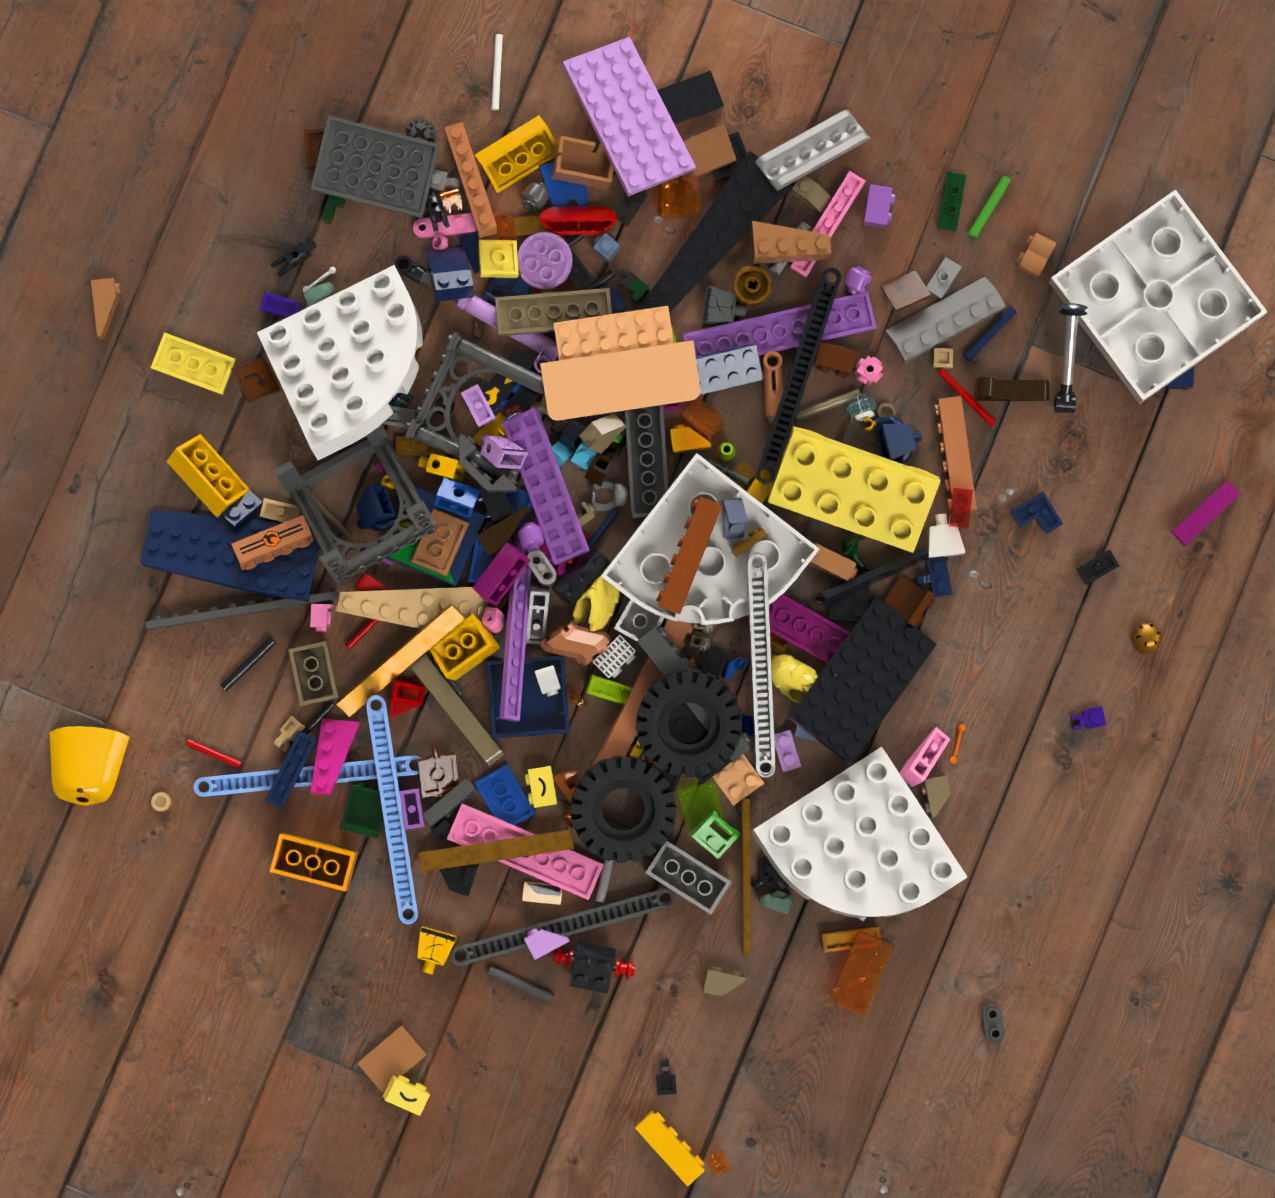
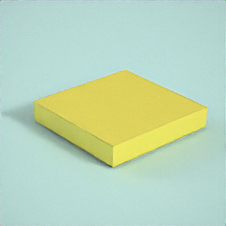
M479 239L480 277L518 278L517 241Z

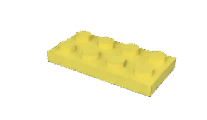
M164 332L151 369L223 395L236 359Z

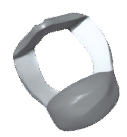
M604 481L601 487L595 483L592 484L591 494L593 496L591 502L596 511H609L626 504L628 491L623 484H614L608 481ZM610 488L614 494L612 502L609 504L596 503L595 490Z

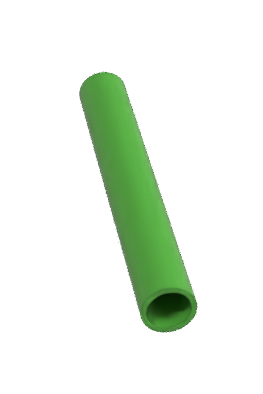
M1003 175L968 234L971 237L977 238L1011 182V179Z

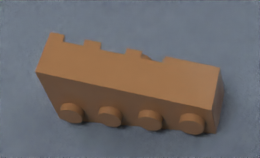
M752 221L753 264L829 260L831 256L830 235L757 221Z

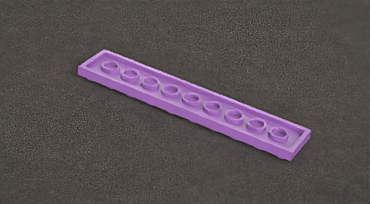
M868 291L834 299L821 342L877 329ZM811 305L682 334L684 342L694 341L695 356L754 342L757 345L759 356H763L771 351L780 352L797 348Z

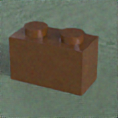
M820 342L814 367H817V370L820 372L828 373L829 370L836 372V376L846 378L852 374L858 351Z

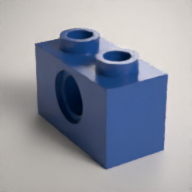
M444 478L436 495L434 506L471 518L480 490L458 483L455 480Z

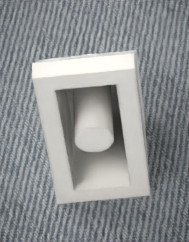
M552 665L536 670L535 674L542 694H547V697L558 694V690L561 687L555 667Z

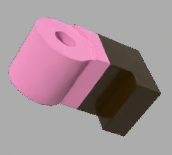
M507 595L502 598L497 606L489 602L487 603L482 623L492 633H498L504 627V618L509 602Z

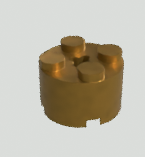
M755 266L744 267L736 274L733 283V294L736 295V300L742 305H747V308L762 305L769 298L772 287L771 278L763 268ZM749 284H755V290L749 289Z

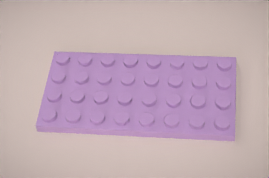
M630 37L562 62V67L627 196L695 171L696 166Z

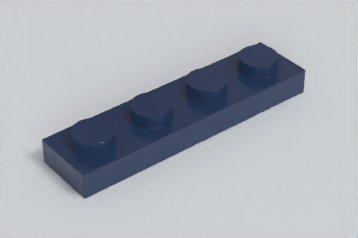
M301 731L298 732L265 799L266 802L281 809L284 808L317 739Z

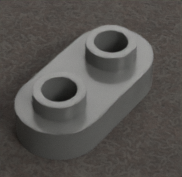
M988 1004L982 1010L985 1037L991 1043H999L1005 1036L1002 1011L997 1005ZM990 1011H995L996 1015L994 1018H990ZM994 1030H997L999 1033L997 1037L992 1036Z

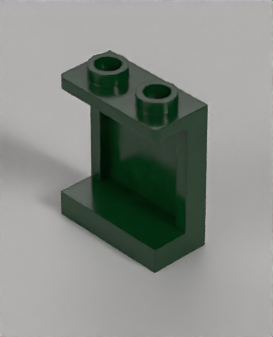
M357 781L356 784H351L349 798L339 829L378 838L384 818L379 786L371 789L367 787V783Z

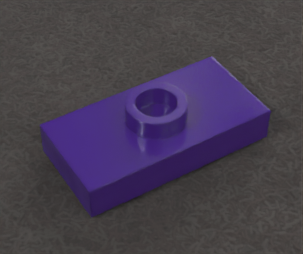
M265 292L260 311L287 318L300 312L302 303Z

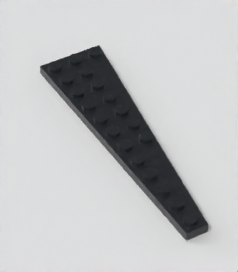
M749 151L638 310L668 306L670 313L750 231L752 221L759 222L796 183L793 182L776 191L756 165L755 161L759 157Z

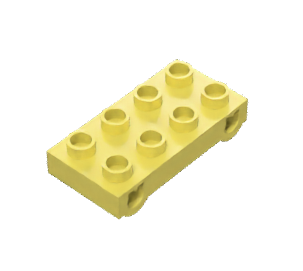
M793 427L768 496V503L913 553L939 487L940 478L925 470L907 466L840 443L816 432Z

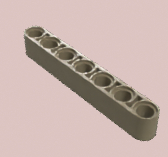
M425 653L410 665L489 766L505 755Z

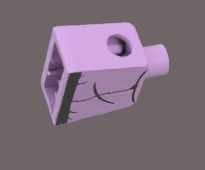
M487 434L481 439V444L483 445L481 454L495 467L521 469L528 454L527 451L505 437H495Z

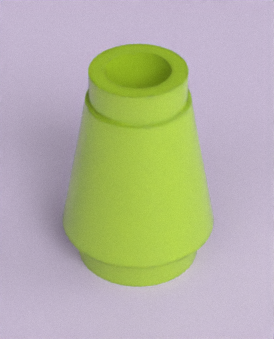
M729 442L721 443L717 448V455L723 461L732 460L736 454L735 447ZM729 447L730 452L725 453L723 448Z

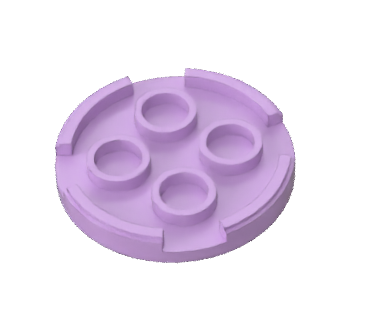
M540 232L529 236L522 243L517 254L518 267L522 279L537 289H552L559 286L567 279L572 268V253L569 245L562 237L554 233Z

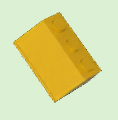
M472 614L449 631L429 650L445 677L456 681L499 650L500 646L487 627L484 626L475 614Z

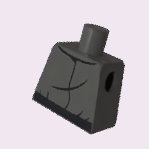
M707 286L702 325L733 323L734 315L745 317L747 305L736 304L735 294Z

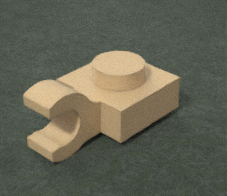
M291 715L279 730L282 734L274 741V744L286 752L290 748V740L294 742L298 732H302L305 726Z

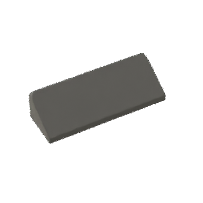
M465 779L423 814V817L435 829L444 820L458 811L462 803L466 804L479 791L468 779Z

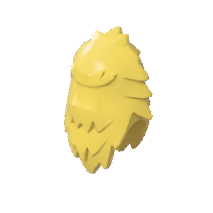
M602 576L597 577L576 602L572 614L573 621L576 625L579 623L582 625L587 620V617L590 616V631H600L613 615L621 591Z
M782 654L778 656L773 655L772 681L775 687L779 688L783 695L799 703L818 677L816 670L794 659L791 655Z

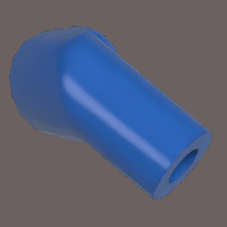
M737 657L728 661L723 678L732 681L734 671L744 669L747 666L746 659Z

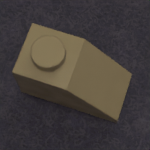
M807 176L798 179L791 190V195L820 214L824 213L832 200V197L819 184Z
M612 413L591 422L579 437L589 449L602 454L627 426L616 413Z

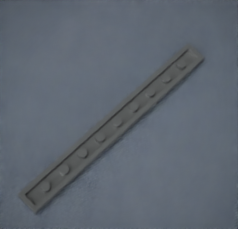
M332 588L321 590L320 594H314L312 591L309 602L288 598L276 601V598L264 599V603L257 604V601L245 602V606L238 607V604L226 605L227 609L220 610L219 607L207 608L208 612L200 613V610L188 611L189 615L181 616V613L169 614L170 618L162 619V616L150 617L151 621H145L146 629L154 630L338 600V592L333 591Z

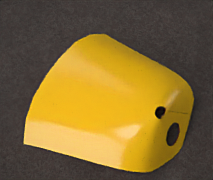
M83 726L57 728L49 732L51 778L55 795L59 799L83 806L106 801L111 796L130 737L110 729ZM82 788L84 792H77V789ZM85 797L89 801L81 802L78 801L76 798Z

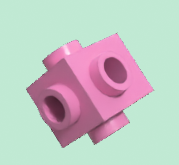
M868 356L865 360L861 358L855 366L857 368L856 378L861 383H867L869 386L873 381L877 383L883 375L881 373L883 369L882 363L875 357L870 358ZM868 366L871 367L873 372H868L866 368Z

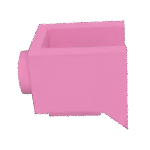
M311 604L310 627L315 628V632H327L329 625H332V612L330 610L335 605Z

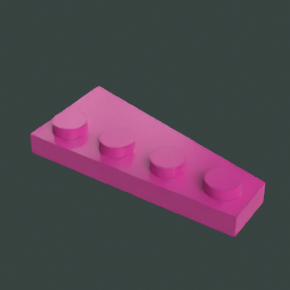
M322 719L311 794L331 796L341 768L347 759L349 749L355 740L354 737L361 726L360 722Z

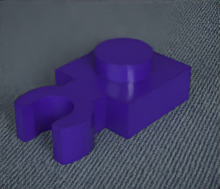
M1102 706L1082 711V717L1079 715L1070 717V720L1078 719L1079 721L1077 726L1072 727L1074 730L1082 728L1084 724H1086L1087 729L1107 725Z

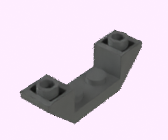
M461 434L459 436L460 466L488 493H515L518 490L515 486L517 482L510 475L506 477L503 474L492 485L491 482L493 480L486 473L482 475L477 470L479 466L473 460L467 461L477 450L474 446L476 442L469 435L465 437Z

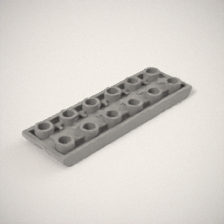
M844 110L760 156L755 163L776 191L870 140V137L857 123L849 110Z

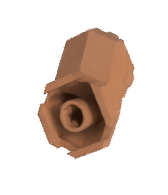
M571 619L569 623L565 622L549 634L551 638L548 641L545 638L540 646L546 652L575 658L579 664L583 663L585 666L593 660L594 655L597 653L601 655L609 648L608 645L611 638L604 631L596 630L591 632L590 628L578 626Z

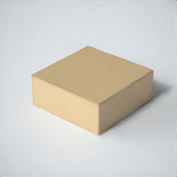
M934 348L933 368L952 369L953 349Z

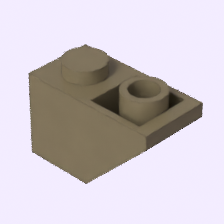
M947 775L928 778L924 780L923 784H920L922 795H926L927 803H924L925 812L931 818L937 816L951 795Z
M712 966V969H707L703 993L723 997L744 983L746 977L742 976L743 972L731 970V973L723 972L724 968Z

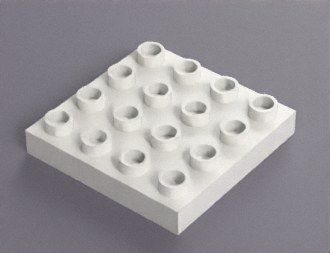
M1176 190L1052 276L1049 281L1064 304L1074 303L1088 307V309H1085L1086 315L1078 316L1079 324L1139 404L1267 313V310Z

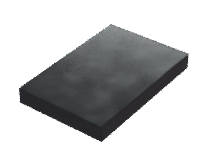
M711 70L657 90L674 125L724 107Z

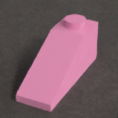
M935 727L903 766L899 773L903 780L911 787L924 782L950 741V738Z

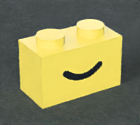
M551 766L529 769L528 774H525L527 786H531L532 793H528L530 805L534 804V808L558 804Z
M401 1075L399 1077L392 1076L382 1096L384 1100L420 1116L430 1096L426 1090L427 1087L419 1083L413 1085L409 1083L410 1080Z

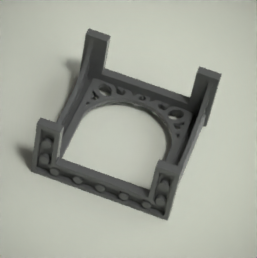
M382 424L366 436L368 439L303 475L299 474L291 461L274 470L276 476L290 496L294 498L302 515H304L323 553L319 558L337 584L348 581L356 573L364 572L367 567L382 562L385 557L400 552L407 545L415 544L418 539L425 535L433 534L439 528L424 501L418 495L391 445L392 441ZM376 452L398 493L400 502L398 517L391 529L379 539L364 544L348 543L339 539L331 532L309 489ZM403 520H410L413 522V525L403 528L400 526V523ZM345 546V548L342 550V553L340 554L341 549H339L338 547ZM355 549L356 556L347 560L348 551Z

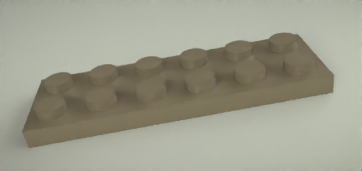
M609 288L495 297L498 337L555 332L554 323L612 314Z

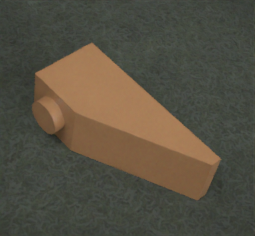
M114 278L91 280L97 337L100 340H104L119 302V294H121V285Z

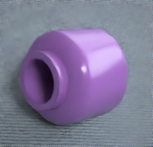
M858 265L856 268H850L844 279V284L848 287L847 291L853 294L866 292L872 281V277L869 275L870 271Z
M533 522L521 525L517 531L520 547L528 550V552L539 550V547L544 543L541 527Z

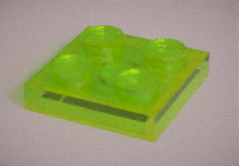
M715 781L677 791L687 828L698 826L711 809L717 811L718 816L724 819Z

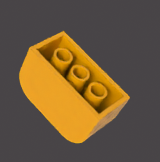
M282 833L279 834L270 872L341 891H348L358 852Z

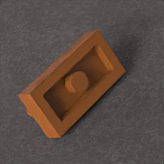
M565 771L553 777L570 803L572 793L575 788H570L575 784L578 776L576 771Z

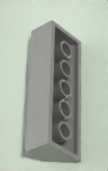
M983 277L890 327L885 332L904 364L997 314L1006 305L997 289L986 277Z

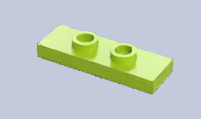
M590 674L585 693L625 705L627 702L626 698L633 688Z

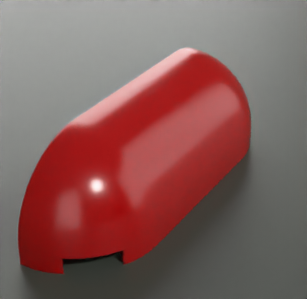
M601 206L552 207L544 210L540 215L542 226L544 225L551 233L557 235L604 234L615 225L617 219L615 211Z

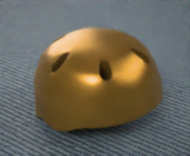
M1148 622L1137 625L1132 632L1133 646L1142 654L1156 652L1162 643V633L1158 626Z

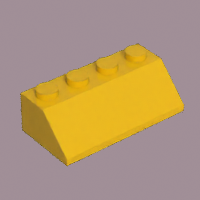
M538 115L474 156L495 191L499 193L538 169L539 166L554 159L556 142L548 126Z
M201 434L177 447L166 461L217 518L250 490Z

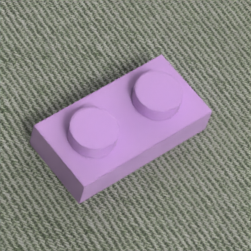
M478 384L461 393L478 427L496 419Z
M788 730L775 734V749L782 772L801 767L791 731Z

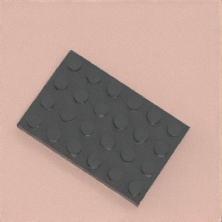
M328 115L310 190L422 219L440 144Z

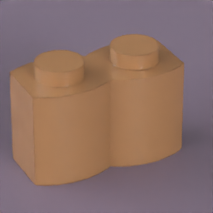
M1038 233L1034 237L1030 235L1025 244L1028 247L1026 252H1021L1016 261L1019 263L1017 269L1037 279L1056 243Z

